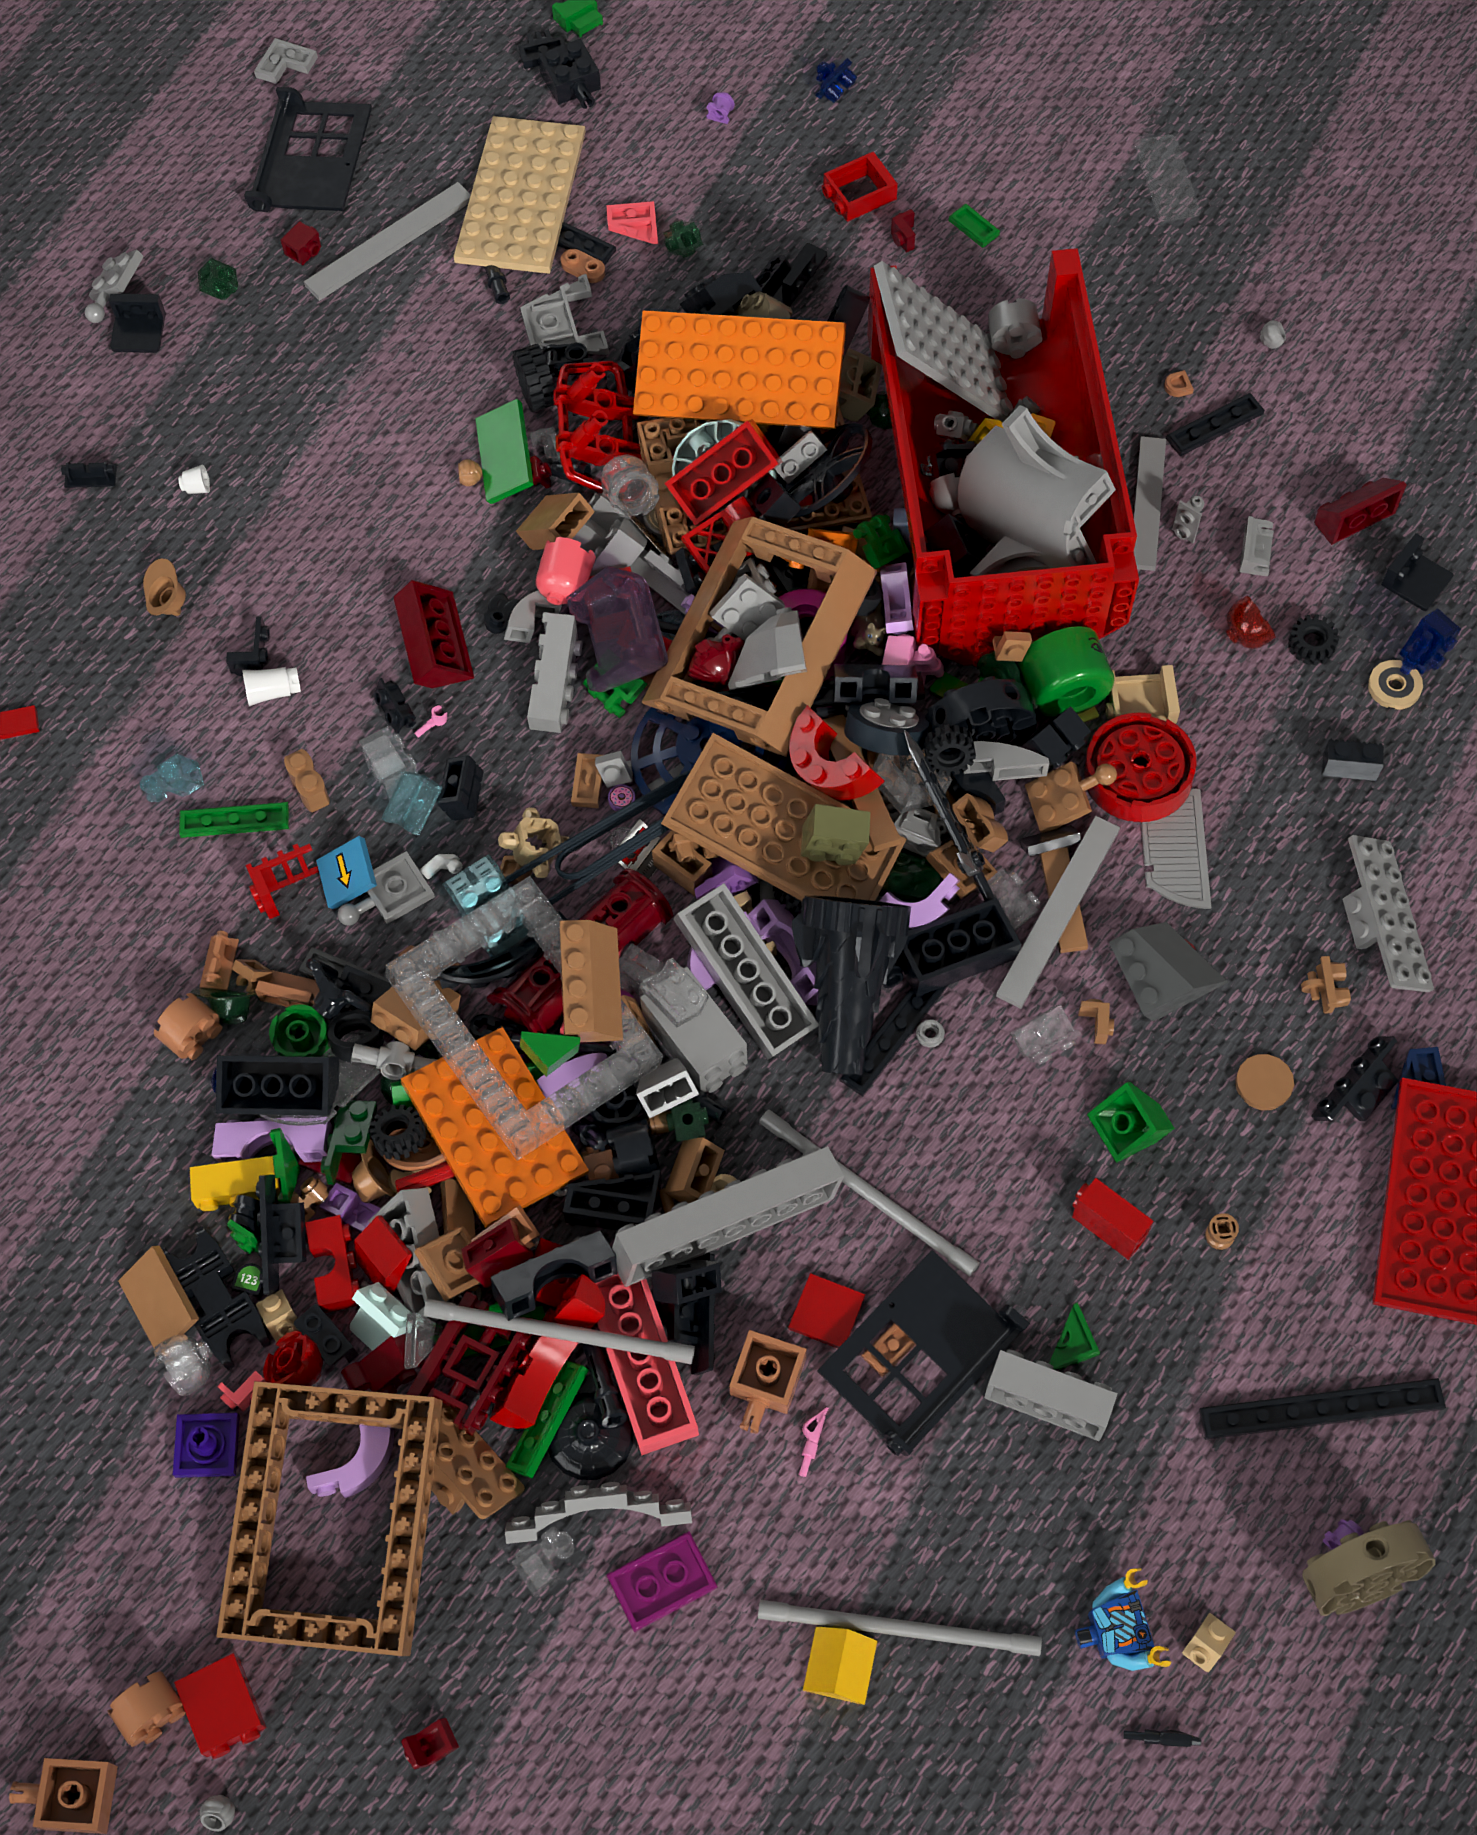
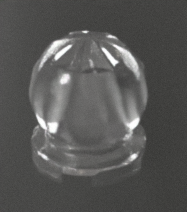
M625 454L614 457L604 466L601 473V487L604 494L608 497L613 510L619 516L631 519V516H637L641 513L643 516L647 515L655 508L660 497L658 494V482L642 460Z

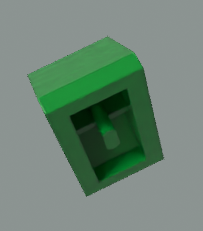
M521 1031L520 1048L547 1077L578 1053L581 1037Z

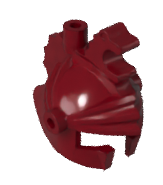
M729 634L723 635L721 642L711 641L710 639H704L695 646L697 650L691 659L688 677L701 680L698 682L700 687L714 692L726 688L745 642L740 637L734 638ZM704 681L714 682V685L705 683Z

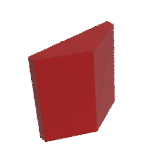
M379 1215L354 1240L355 1258L373 1284L379 1282L393 1295L413 1254L382 1215Z

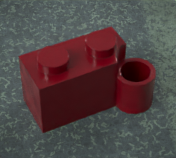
M402 1334L395 1338L390 1336L362 1360L346 1366L341 1371V1375L349 1390L365 1391L370 1388L371 1392L396 1394L397 1388L400 1385L416 1378L417 1372L421 1370L425 1362L412 1335Z

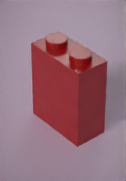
M1097 1178L1090 1185L1085 1182L1075 1195L1076 1200L1072 1204L1075 1208L1072 1218L1129 1260L1147 1238L1154 1221Z
M234 1653L174 1682L200 1753L206 1757L212 1756L213 1759L222 1757L231 1751V1745L242 1741V1744L250 1743L261 1736L259 1731L267 1728L240 1658Z

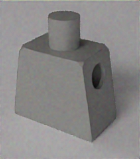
M675 1058L641 1075L636 1094L647 1115L651 1118L699 1095V1092L687 1069L678 1058Z

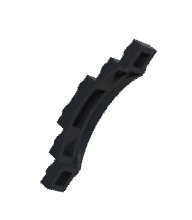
M560 911L534 920L535 928L515 945L500 954L479 962L458 966H437L427 959L402 968L404 977L412 989L427 987L434 981H437L442 989L454 988L460 984L469 985L471 989L485 987L492 981L510 978L517 972L524 970L523 965L530 959L548 950L545 940L560 938V921L568 920Z

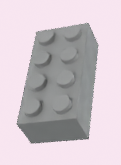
M1000 1350L984 1398L1100 1441L1106 1430L1118 1393L1112 1392V1388L1106 1384L1095 1382L1093 1385L1085 1382L1076 1373L1069 1371L1061 1373L1053 1370V1366L1044 1361L1037 1360L1034 1363L1026 1360L1024 1355L1017 1351L1007 1350L1005 1352Z

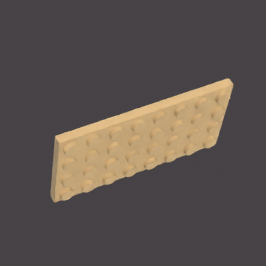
M492 117L454 253L455 263L477 266L494 265L503 269L550 274L586 132L585 126Z

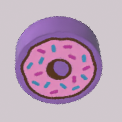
M627 785L613 787L608 794L610 807L614 811H618L635 801L633 789Z

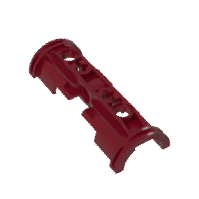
M626 868L613 879L615 885L578 920H591L602 923L606 919L605 925L617 928L619 952L630 941L636 947L660 922L666 925L674 915L665 896L648 878L633 869ZM616 901H623L628 907L622 912H617L612 908V904ZM560 942L557 946L551 944L547 951H544L505 988L497 987L486 998L493 1006L496 1003L505 1004L521 1018L529 1032L547 1034V1030L563 1016L561 963L556 966V960L561 959ZM538 974H546L550 978L549 982L545 985H538L533 979Z

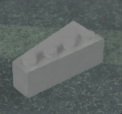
M543 612L542 623H544L545 634H540L539 658L541 660H536L534 675L535 682H538V684H532L527 719L529 729L561 733L562 725H567L569 719V709L566 708L567 701L571 702L574 689L570 684L571 679H576L578 663H575L576 656H581L582 640H578L574 615Z
M428 1188L401 1190L368 1221L370 1223L376 1216L382 1215L413 1254L397 1285L405 1307L420 1320L419 1323L437 1321L439 1319L424 1317L425 1302L427 1298L439 1301L444 1300L414 1253L418 1247L440 1237ZM455 1298L447 1301L456 1305Z

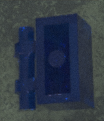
M1438 608L1423 617L1399 653L1403 657V665L1400 668V672L1408 675L1411 670L1417 669L1423 675L1430 669L1437 670L1446 660L1443 657L1445 653L1449 652L1457 644L1458 640L1455 638L1461 631V628Z

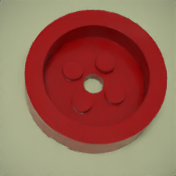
M1128 713L1110 719L1094 733L1087 749L1084 778L1094 775L1098 766L1105 763L1113 765L1117 771V778L1114 783L1110 785L1098 784L1088 789L1090 796L1104 811L1126 821L1150 822L1169 816L1184 804L1193 784L1196 770V752L1190 738L1174 722L1168 719L1164 721L1151 717L1152 714ZM1144 758L1148 761V764H1146V767L1133 763L1134 759Z

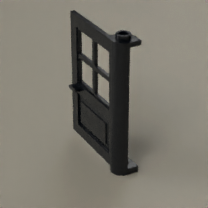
M277 87L276 93L279 101L252 191H245L244 194L248 206L252 210L268 212L271 207L344 211L372 105L304 102L302 95L295 88ZM297 114L323 115L318 133L292 132ZM328 116L354 117L349 134L324 133ZM290 138L316 139L311 156L286 155ZM322 139L347 140L343 157H318Z
M931 1250L817 1372L887 1440L885 1445L894 1455L899 1456L902 1454L908 1456L998 1358L1000 1350L1004 1351L1030 1323L1009 1305H1004L998 1314L938 1254ZM890 1320L916 1344L896 1368L869 1343ZM864 1347L890 1372L869 1396L843 1371ZM920 1350L947 1374L926 1398L900 1373ZM894 1378L921 1402L900 1426L873 1401Z

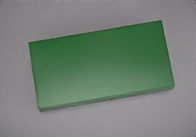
M964 204L949 216V222L982 248L1000 235L999 229L967 204Z

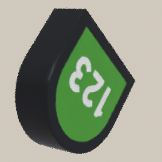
M254 1263L241 1266L235 1274L231 1289L241 1293L246 1291L249 1295L261 1297L263 1288L260 1286L259 1277L262 1268Z

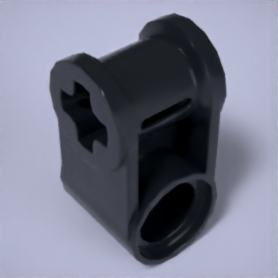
M577 342L560 345L550 344L542 349L552 377H558L560 368L564 364L581 363L583 359L588 358L586 346ZM573 373L569 375H580L582 373Z

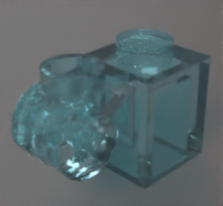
M177 753L158 765V771L152 775H145L140 781V788L145 791L146 798L150 802H159L166 799L167 791L184 797L204 785L199 763Z

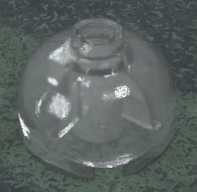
M184 1334L170 1337L155 1346L154 1353L157 1363L164 1362L167 1371L163 1375L179 1395L184 1396L186 1394L187 1397L206 1384L210 1377L212 1366L209 1358L213 1356L206 1342H199L196 1338Z

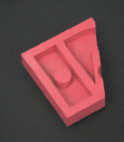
M654 201L606 205L608 231L651 244H658Z

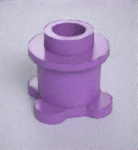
M719 92L714 94L713 103L710 102L707 105V118L728 124V114L734 109L735 102L729 94Z
M1341 1519L1338 1522L1339 1527L1333 1533L1330 1531L1325 1533L1323 1542L1333 1550L1341 1545L1340 1539L1355 1532L1361 1536L1364 1533L1361 1527L1354 1521L1349 1520L1347 1522Z

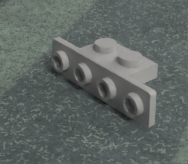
M644 549L630 566L633 574L686 616V609L680 605L685 597L691 594L686 592L680 569L676 570L671 566L673 562L665 554L657 555L652 550L647 552Z

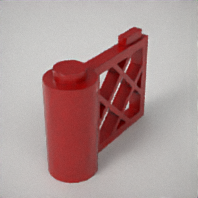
M744 496L738 498L724 510L681 537L682 542L705 574L710 569L707 564L708 555L716 557L718 553L709 550L711 538L724 541L726 537L725 535L712 533L713 524L722 519L728 533L734 521L748 517L760 519ZM695 535L707 537L706 548L695 547L690 538ZM746 551L744 560L753 555V553Z

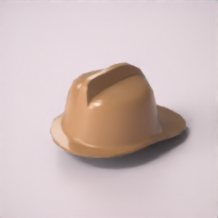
M163 558L155 560L148 567L143 579L147 611L151 615L156 616L160 614L179 616L186 598L185 589L177 580L173 563Z
M370 1139L366 1154H361L362 1160L352 1172L355 1190L364 1203H369L386 1194L391 1197L396 1195L389 1186V1171L385 1160L376 1151L374 1143Z

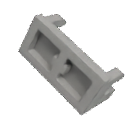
M1248 516L1244 530L1239 572L1261 576L1269 575L1274 531L1262 529V527L1273 528L1271 521Z

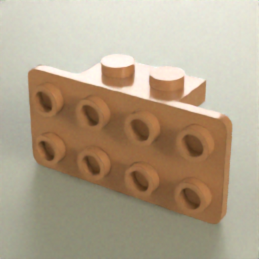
M443 1403L431 1491L437 1496L440 1504L445 1506L452 1515L458 1512L466 1503L480 1519H486L519 1497L525 1489L524 1485L511 1470L505 1467V1463L476 1431L471 1436L465 1430L455 1427L453 1422L459 1411Z

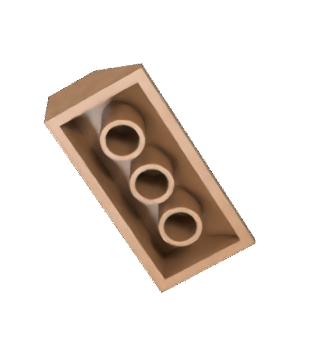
M591 920L560 921L564 1036L581 1037L580 1042L623 1041L617 928Z

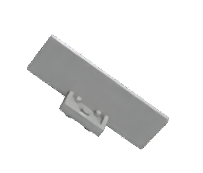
M1356 835L1350 836L1348 841L1362 887L1344 897L1343 903L1356 949H1366L1378 942L1392 988L1421 992L1433 991L1434 986L1431 973L1426 963L1424 949L1418 936L1416 923L1413 919L1409 899L1405 892L1402 875L1399 871L1391 842Z

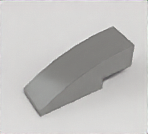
M974 741L976 759H973V765H968V769L964 771V774L991 772L992 781L1047 776L1049 758L1014 745Z

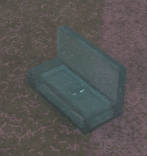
M403 772L383 813L382 820L399 824L410 833L420 835L442 787L425 775Z

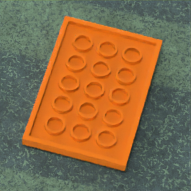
M503 1027L401 1078L403 1088L485 1228L491 1226L520 1205L523 1209L588 1174L589 1169Z

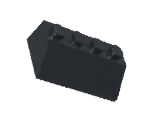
M217 1055L216 1114L330 1116L339 1087V1057Z

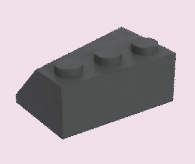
M1167 922L1132 929L1109 942L1143 1015L1152 1021L1158 1020L1228 983Z

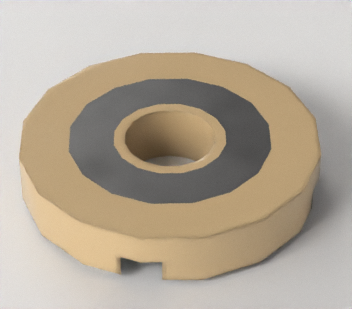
M1387 660L1379 663L1373 669L1369 678L1368 689L1372 698L1381 706L1402 710L1411 707L1418 701L1423 689V681L1418 670L1411 664L1401 660ZM1389 681H1399L1402 684V688L1393 689L1390 687Z

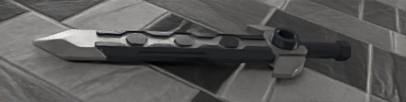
M904 730L914 765L958 851L956 854L959 858L957 863L960 870L964 874L967 873L969 877H973L984 899L983 902L997 898L982 872L984 869L983 865H985L983 855L979 850H975L972 842L969 843L926 756H924L922 750L910 734Z

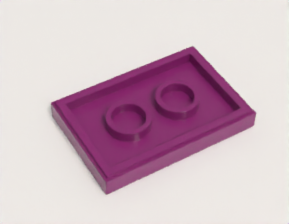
M690 1531L606 1574L634 1633L718 1588Z

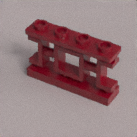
M466 1291L458 1306L489 1311V1304L487 1302L478 1300L476 1295ZM455 1320L449 1321L406 1395L435 1397L442 1400L444 1404L459 1411L453 1422L455 1427L463 1429L467 1434L473 1436L476 1429L481 1430L488 1417L486 1412L491 1403L495 1404L500 1398L503 1391L502 1383L506 1376L511 1377L518 1364L516 1359L521 1350L525 1351L529 1347L533 1334L478 1325L484 1328L485 1331L477 1342L464 1335L470 1323ZM496 1335L511 1342L503 1357H501L499 1352L489 1348ZM467 1348L490 1358L477 1382L454 1371ZM441 1373L455 1381L448 1395L433 1388ZM465 1388L480 1394L472 1411L468 1405L458 1401Z

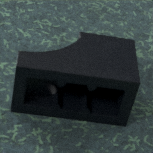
M959 769L960 774L955 775V772L951 771L948 788L954 797L958 796L960 799L968 793L984 799L991 806L994 816L1004 811L1006 799L996 783L992 781L989 772L964 774V771Z

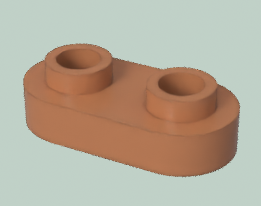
M569 249L561 255V266L564 271L576 277L587 274L589 283L600 282L605 277V266L600 260L577 249Z

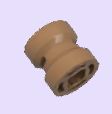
M1221 1213L1215 1215L1205 1231L1207 1243L1219 1250L1229 1248L1239 1232V1225L1234 1217L1229 1214Z

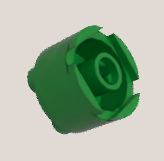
M302 1004L292 1005L272 1020L269 1037L278 1056H328L331 1050L327 1035L328 1027L324 1018L313 1007Z

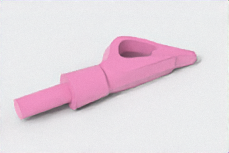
M827 1407L807 1420L803 1425L802 1431L807 1441L802 1452L804 1459L799 1472L800 1476L806 1477L811 1459H815L825 1415L829 1409ZM817 1420L815 1430L810 1432L808 1426Z

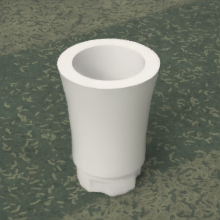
M286 667L266 670H242L249 706L280 697L291 696L290 693L301 692L297 668L286 669Z

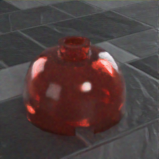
M1249 596L1239 599L1231 606L1226 618L1229 629L1225 632L1233 644L1239 642L1245 648L1257 649L1269 644L1276 636L1268 621L1264 620L1260 614L1261 611Z

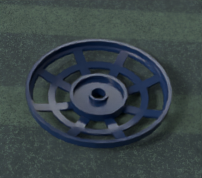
M697 680L691 683L699 686L698 682H700L701 680ZM704 681L705 683L714 685V682ZM651 707L642 718L635 732L631 748V767L636 784L644 796L651 792L642 777L641 769L655 764L661 778L668 782L673 777L665 768L663 761L678 757L684 767L680 774L692 770L703 751V744L708 742L712 733L742 748L741 742L744 741L737 738L734 730L696 717L685 725L675 720L677 716L672 714L663 715L657 712L658 709ZM649 721L659 724L660 726L654 738L653 754L638 759L639 741L644 728ZM668 728L678 733L676 746L661 750L662 739L666 729ZM756 746L754 755L762 759L765 749ZM790 751L787 757L780 755L777 768L784 772H787L790 764ZM679 791L652 807L665 816Z

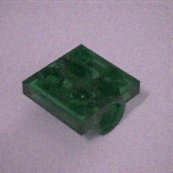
M900 852L879 892V896H884L887 892H891L902 901L910 903L920 902L926 899L940 885L941 876L926 858Z

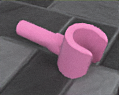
M440 705L433 707L431 719L414 734L419 738L431 727L445 724L447 712L442 716H437L441 713L442 707Z

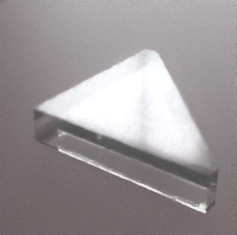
M416 1312L407 1314L405 1369L415 1368L432 1351L445 1328Z

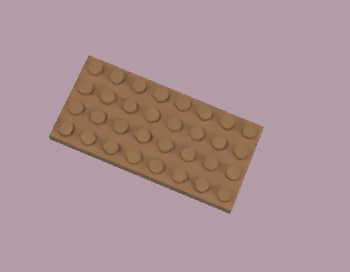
M712 733L661 823L801 901L805 899V895L875 901L907 840L900 836V845L876 852L873 851L869 842L857 862L851 865H839L836 861L830 860L817 862L810 860L809 857H802V826L814 805L851 808L715 733Z

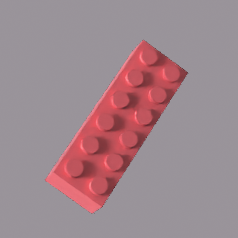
M617 1272L616 1275L595 1283L602 1292L606 1304L605 1315L597 1322L599 1331L668 1342L647 1279L625 1287ZM605 1347L641 1456L699 1436L698 1426L675 1361Z

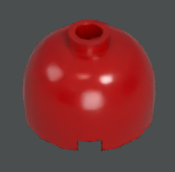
M300 1331L289 1332L280 1338L275 1344L279 1348L274 1355L269 1353L265 1360L263 1376L268 1383L312 1386L319 1380L323 1368V1358L318 1346L308 1335L303 1336Z

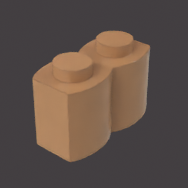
M300 749L285 756V767L292 784L298 790L305 808L310 812H315L329 805V795L320 774L316 772L310 755L305 750Z
M966 793L952 805L958 821L966 826V832L970 841L978 848L994 853L1008 842L1005 828L994 819L993 810L984 799Z

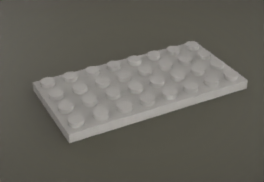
M883 261L874 265L897 356L995 420L1004 422L1013 411V406L1007 398V384L1001 376V362L992 348L990 334H986L978 325L972 324L965 316L956 313L951 306H946L938 297H933L923 287L913 283L909 277L900 274L895 267H890Z

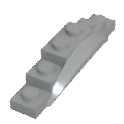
M619 1482L604 1483L601 1485V1488L589 1489V1486L580 1485L572 1487L571 1491H565V1498L560 1501H547L542 1503L540 1507H536L535 1519L530 1520V1517L521 1516L513 1518L511 1522H507L505 1538L506 1544L537 1541L538 1532L549 1524L566 1516L594 1509L615 1508L642 1512L659 1518L661 1520V1527L692 1523L691 1503H684V1500L674 1499L667 1501L666 1505H660L659 1493L628 1491L627 1485H620Z

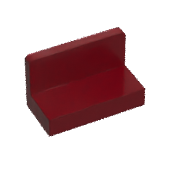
M511 1219L506 1220L461 1249L466 1271L484 1287L492 1285L491 1276L534 1258L533 1252L521 1242L517 1225Z

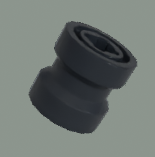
M237 1195L233 1204L235 1210L229 1215L227 1222L231 1219L253 1234L258 1225L256 1219L260 1211V1201L249 1196Z

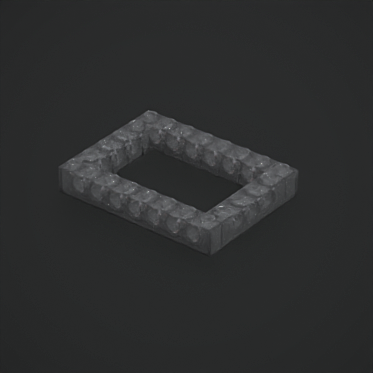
M530 876L386 964V978L516 1160L521 1159L658 1068L663 1058V1054L621 999L623 1041H610V1047L613 1050L616 1049L617 1052L526 1111L432 980L439 977L443 970L454 963L463 962L467 955L478 948L483 947L484 949L487 947L488 942L504 932L507 934L511 932L516 926L517 917L520 918L528 929L529 937H534L542 948L546 960L550 959L561 974L559 928L560 921L563 920Z

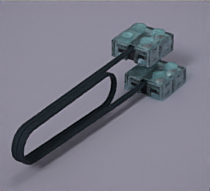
M691 770L676 776L504 877L494 859L488 854L444 882L442 885L464 922L475 933L488 957L500 954L523 939L535 928V922L532 919L534 916L669 830L668 827L661 824L664 819L663 817L584 869L574 873H565L560 869L562 861L570 853L679 791ZM560 853L555 861V869L558 875L563 879L579 880L531 911H528L523 900L514 889H511L508 883Z

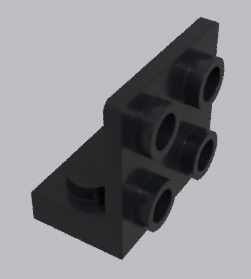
M1415 533L1387 569L1381 586L1426 612L1452 580L1454 574L1422 555L1424 550L1421 549L1425 538Z

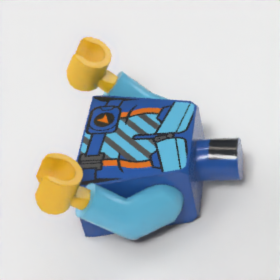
M1142 1568L1130 1569L1126 1573V1577H1122L1106 1586L1093 1601V1609L1088 1614L1091 1626L1075 1630L1076 1640L1080 1649L1097 1645L1101 1659L1108 1658L1112 1665L1130 1671L1150 1668L1154 1664L1161 1667H1168L1171 1664V1661H1160V1653L1162 1651H1169V1648L1154 1646L1138 1591H1132V1588L1147 1585L1148 1580L1137 1583L1134 1578L1135 1573L1141 1571Z

